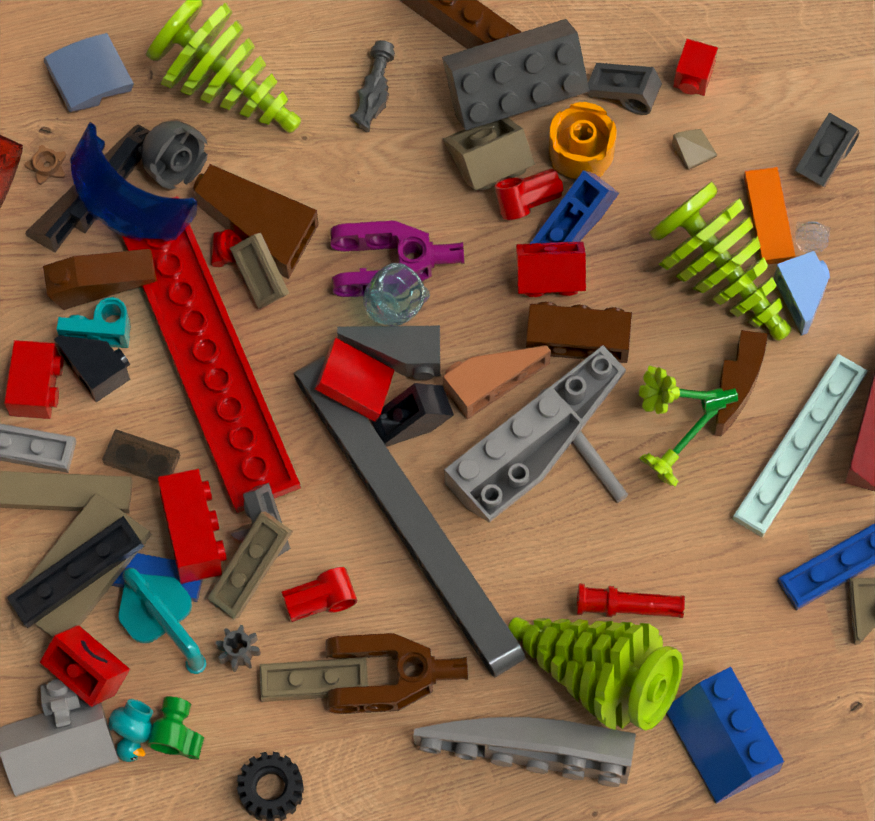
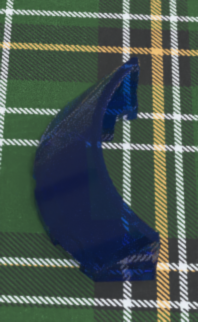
M90 122L70 157L71 173L76 192L85 208L96 220L101 221L108 229L122 236L140 241L143 238L163 239L164 241L176 240L196 217L197 201L192 197L177 199L157 196L143 191L126 181L105 158L102 152L105 147V141L97 136L96 125Z

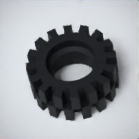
M267 752L260 753L261 757L256 759L253 756L249 759L250 763L248 765L244 764L242 766V773L237 778L238 795L246 811L250 815H255L257 820L262 821L264 818L268 821H274V819L280 818L282 821L287 819L286 815L288 813L293 814L296 811L297 804L300 805L303 800L304 785L302 776L296 763L293 764L288 756L285 755L283 758L278 752H273V755H267ZM268 774L278 775L285 783L283 793L274 800L263 799L259 796L256 789L258 781Z

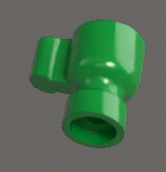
M164 697L161 707L163 716L155 720L149 737L148 746L151 749L164 754L182 755L189 759L199 760L204 737L183 724L184 719L189 716L192 705L190 702L178 697Z

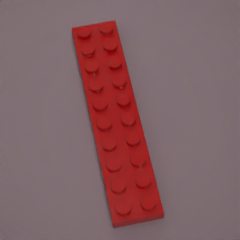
M179 197L170 198L115 219L127 251L150 249L152 251L157 281L142 287L236 514L245 511L243 494L256 486L269 483L274 499L301 489L299 479Z

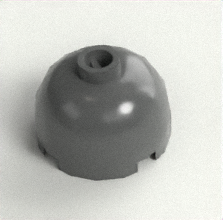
M180 121L162 122L146 135L142 143L140 154L143 167L154 181L162 187L176 189L174 185L179 184L183 180L187 185L201 172L207 161L208 154L204 152V143L207 144V139L201 132L187 123Z

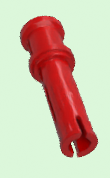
M583 583L578 584L576 615L591 612L604 613L606 617L610 618L616 616V613L684 617V595L620 592L614 586L602 589L585 587Z

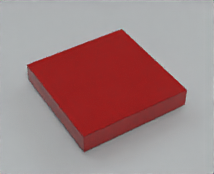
M335 338L329 347L315 390L375 422L381 415L395 370Z

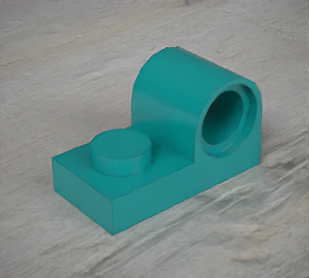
M109 297L101 300L96 305L93 320H89L81 315H71L69 318L58 317V335L107 341L111 347L129 348L130 318L124 302L118 298ZM109 316H120L115 322H106Z

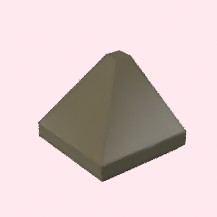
M701 129L678 132L673 135L672 146L688 170L717 157V153Z

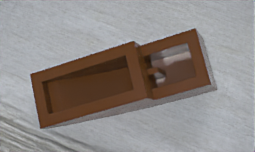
M741 330L736 361L724 360L719 388H722L723 391L735 388L738 393V402L726 404V408L718 410L714 436L721 437L734 423L747 404L761 370L768 333Z

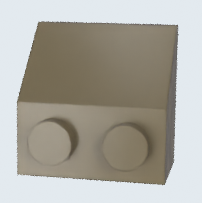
M508 117L469 130H462L443 138L445 146L465 183L474 190L492 188L495 186L496 181L507 176H520L526 172V168L535 165L523 128Z

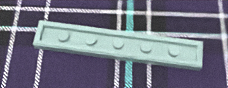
M837 354L734 514L733 520L763 538L860 386L868 370Z

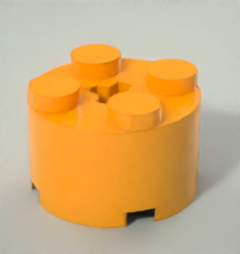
M577 102L571 104L570 108L562 112L560 110L554 116L550 125L549 156L554 170L558 173L577 179L584 170L601 177L609 168L614 158L617 130L614 121L612 122L602 107L593 103Z

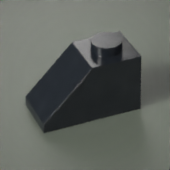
M62 335L54 339L60 355L63 356V359L96 402L130 380L127 367L130 366L128 359L119 348L114 351L107 341Z
M414 383L386 404L382 409L381 415L375 422L372 421V424L385 446L388 447L432 432L454 416L443 385Z

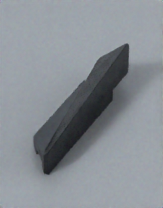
M135 125L26 231V236L56 253L74 228L86 233L140 162L142 143L150 131L140 125Z

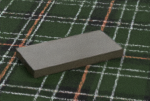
M96 492L22 586L122 516L126 518L143 544L146 543L152 534ZM138 552L35 624L52 637L81 625Z

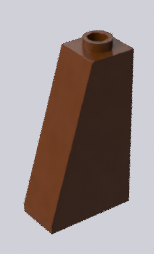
M209 164L204 174L200 173L193 186L197 205L226 230H233L242 241L254 234L261 233L280 274L287 279L290 278L319 225L316 209L212 164Z

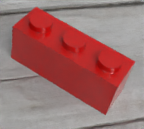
M199 469L158 477L160 496L180 584L222 575L221 562L227 561L223 540L216 541L214 531H219V523L216 511H209L207 505L208 501H212L209 481L201 480Z

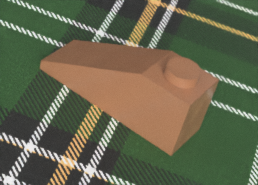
M546 345L471 357L463 363L458 361L451 365L443 376L444 390L468 420L549 365L551 350Z

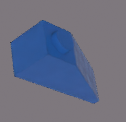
M583 170L530 244L580 242L603 217L619 195V192L596 174Z

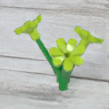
M649 365L648 371L643 376L646 385H641L639 388V396L644 398L642 407L646 412L655 410L656 414H664L668 411V403H672L673 400L679 397L700 399L704 415L673 450L669 448L661 458L654 457L650 453L647 455L643 454L639 458L641 462L649 465L650 468L658 473L657 476L662 482L676 487L679 481L673 475L671 467L680 458L678 454L702 427L718 414V410L726 408V404L738 402V393L735 388L725 391L722 388L709 391L679 389L676 386L675 378L667 376L665 369Z

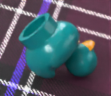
M128 699L124 707L114 709L110 714L108 727L111 731L114 730L124 737L118 743L116 749L118 757L124 762H133L140 756L146 755L140 743L148 741L152 730L150 719L153 715V710L147 704L135 699Z

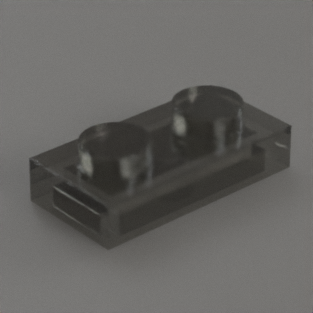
M115 429L102 461L104 465L158 482V477L174 473L181 455L177 449Z

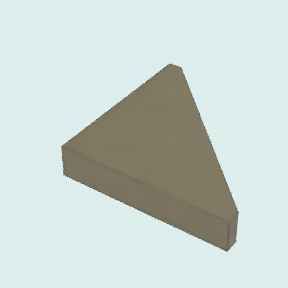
M850 578L849 580L854 645L860 644L875 628V578Z

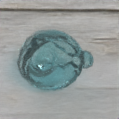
M391 263L381 268L373 276L364 291L363 305L368 317L372 321L382 325L398 326L408 322L419 313L423 304L428 301L430 291L423 285L420 277L410 267L402 263Z

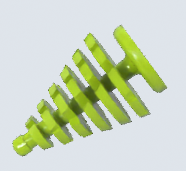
M186 0L161 29L146 53L148 58L158 61L175 44H179L184 48L163 77L161 85L173 88L200 60L187 78L188 80L180 90L182 93L193 95L210 75L215 72V77L208 84L200 100L211 103L230 84L233 88L220 104L221 108L230 110L239 99L245 96L248 101L240 111V115L249 118L260 108L264 114L259 122L269 125L273 120H276L288 133L294 132L299 127L301 118L293 111L290 112L284 107L288 102L284 91L276 98L270 94L277 84L273 74L271 73L261 85L255 82L266 66L262 57L259 56L245 72L240 70L255 47L250 38L246 39L229 59L225 58L243 32V27L237 20L234 24H231L214 45L210 46L232 14L228 4L224 3L204 25L197 32H194L190 26L199 14L203 2L202 0Z
M711 181L649 232L654 240L663 239L677 227H683L690 235V237L662 259L659 265L668 270L700 246L703 252L685 266L675 277L683 282L688 281L713 262L716 268L699 281L693 289L700 293H705L726 278L729 284L721 289L712 300L721 306L730 298L739 294L742 300L734 305L730 312L739 317L751 309L755 315L748 323L756 328L764 323L770 330L771 336L775 340L780 341L790 334L791 326L778 314L783 308L780 297L776 298L772 303L766 298L777 285L773 277L767 279L758 287L753 282L767 269L768 264L763 257L756 261L745 271L740 266L761 247L758 236L732 255L728 252L732 245L752 229L753 225L750 217L741 221L721 238L718 239L715 236L718 230L744 209L741 198L728 205L707 223L700 215V209L713 199L718 192L716 185Z
M515 617L508 625L513 636L519 641L523 640V649L532 658L537 657L539 667L548 673L551 672L552 677L564 685L569 694L578 703L580 698L582 706L597 717V720L611 729L616 730V725L623 729L630 722L644 731L653 729L670 709L677 694L682 678V654L671 646L663 647L662 635H659V630L649 623L635 625L632 622L596 621L588 625V620L582 619L572 623L569 619H559L552 622L548 618H538L534 620V625H531L528 621Z

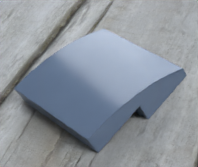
M107 33L72 43L44 58V63L69 112L99 106L103 97L131 92L134 85Z

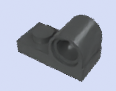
M596 63L588 81L590 92L587 93L590 97L619 99L622 105L630 112L647 115L652 110L662 82L654 67Z
M828 113L795 171L825 188L840 161L847 157L860 134L859 129Z

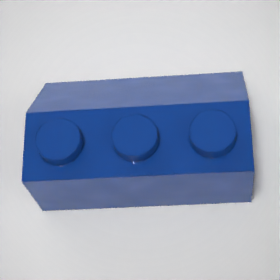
M731 667L696 684L673 701L666 713L716 804L779 773L784 763L782 756Z

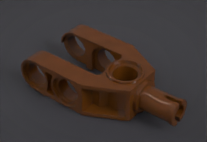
M395 633L348 635L328 638L326 640V659L328 657L349 659L392 656L393 660H398L399 683L397 685L331 689L327 692V710L335 714L399 711L433 692V684H436V681L468 680L467 657L435 659V656H431L430 648ZM412 665H418L423 668L422 674L418 677L407 676L405 670Z

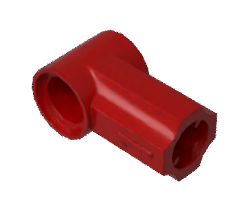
M548 169L526 178H508L496 183L495 190L501 217L505 220L519 219L527 216L531 212L530 208L562 197L564 188L557 171Z
M345 567L329 569L321 573L314 581L282 591L291 622L324 611L330 613L340 612L354 606L358 601Z

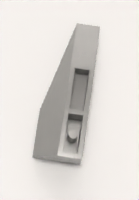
M604 345L445 468V485L468 510L491 522L547 476L625 374L626 369Z
M493 717L452 721L415 728L413 735L414 745L420 746L419 749L427 753L439 754L441 750L455 752L456 757L464 760H476L477 757L491 759L492 764L502 767H511L512 763L525 765L527 770L534 773L545 774L548 773V770L562 772V776L568 779L583 780L584 777L598 779L599 784L609 787H618L620 783L627 784L636 737L635 733L565 720L531 717Z

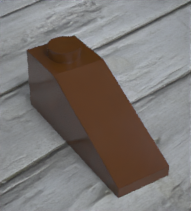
M150 249L72 256L43 266L47 296L63 310L157 281L152 251Z

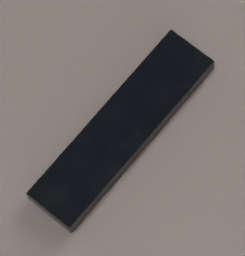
M122 516L9 595L7 599L23 624L29 628L145 546L126 518Z

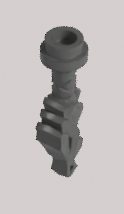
M383 40L376 41L375 45L371 48L370 55L375 59L374 67L371 74L364 78V87L357 90L360 97L358 110L354 114H350L353 120L359 124V128L365 132H370L371 121L373 118L376 119L386 108V102L389 98V93L387 92L389 88L387 85L388 80L384 77L387 62L394 60L395 51L392 43Z

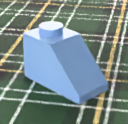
M815 251L777 264L774 281L801 336L808 333L824 295L828 279H830L826 263L823 260L819 261Z

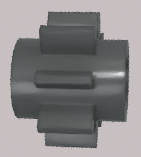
M240 625L238 630L232 632L225 628L226 636L224 641H216L215 643L217 649L225 651L218 657L219 662L224 664L229 661L233 672L237 671L238 666L246 665L251 669L250 660L252 656H260L261 654L258 647L251 646L258 640L256 633H251L248 636L244 631L243 625ZM242 643L244 648H240L238 653H233L232 649H236L238 644Z

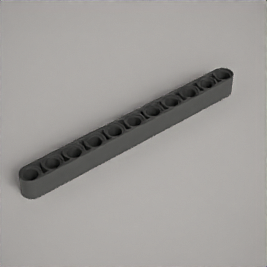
M321 356L297 370L293 375L301 391L490 674L496 678L525 660V654L518 641L369 420L358 412L315 390L326 358Z

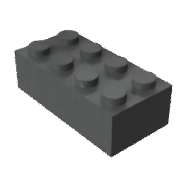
M567 19L442 57L455 116L465 130L590 92L578 32Z

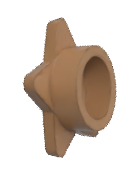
M41 145L34 154L33 159L25 162L24 165L27 169L36 172L37 183L42 185L50 177H65L61 164L66 158V152H55ZM50 163V166L45 167L44 164Z

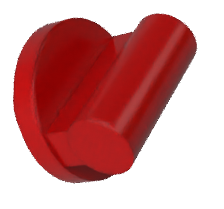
M227 229L213 233L211 259L213 267H223L227 263L236 262L230 248L242 242V240L233 230Z

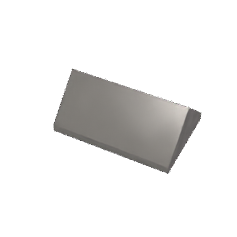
M81 700L80 708L70 710L71 724L56 727L55 714L45 716L44 713L0 727V757L15 797L119 763L102 703L91 707L84 700Z

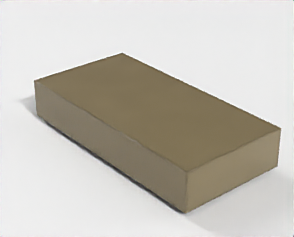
M261 233L254 234L230 248L258 309L264 308L290 294Z

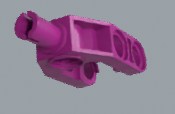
M395 220L338 224L330 230L331 247L336 251L398 249L399 265L393 266V269L367 271L366 268H360L359 272H345L332 277L333 293L340 297L400 294L432 277L431 268H435V265L465 264L463 242L433 245V241L429 240V233ZM410 253L421 255L417 259H408L406 257Z

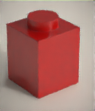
M686 39L676 68L673 87L680 89L686 94L705 96L716 63L718 47Z

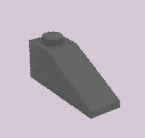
M440 325L337 327L339 340L387 365L401 375L413 377L417 380H430L433 377L441 376Z

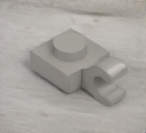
M59 679L40 685L44 715L55 714L56 727L71 724L70 710L80 708L79 696Z

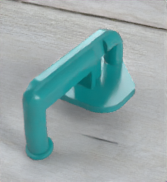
M127 568L123 572L125 583L119 611L121 625L136 642L144 644L151 643L166 633L185 656L187 670L193 674L203 672L206 668V659L201 654L198 645L179 623L191 612L192 600L190 595L174 577L140 574L134 568Z

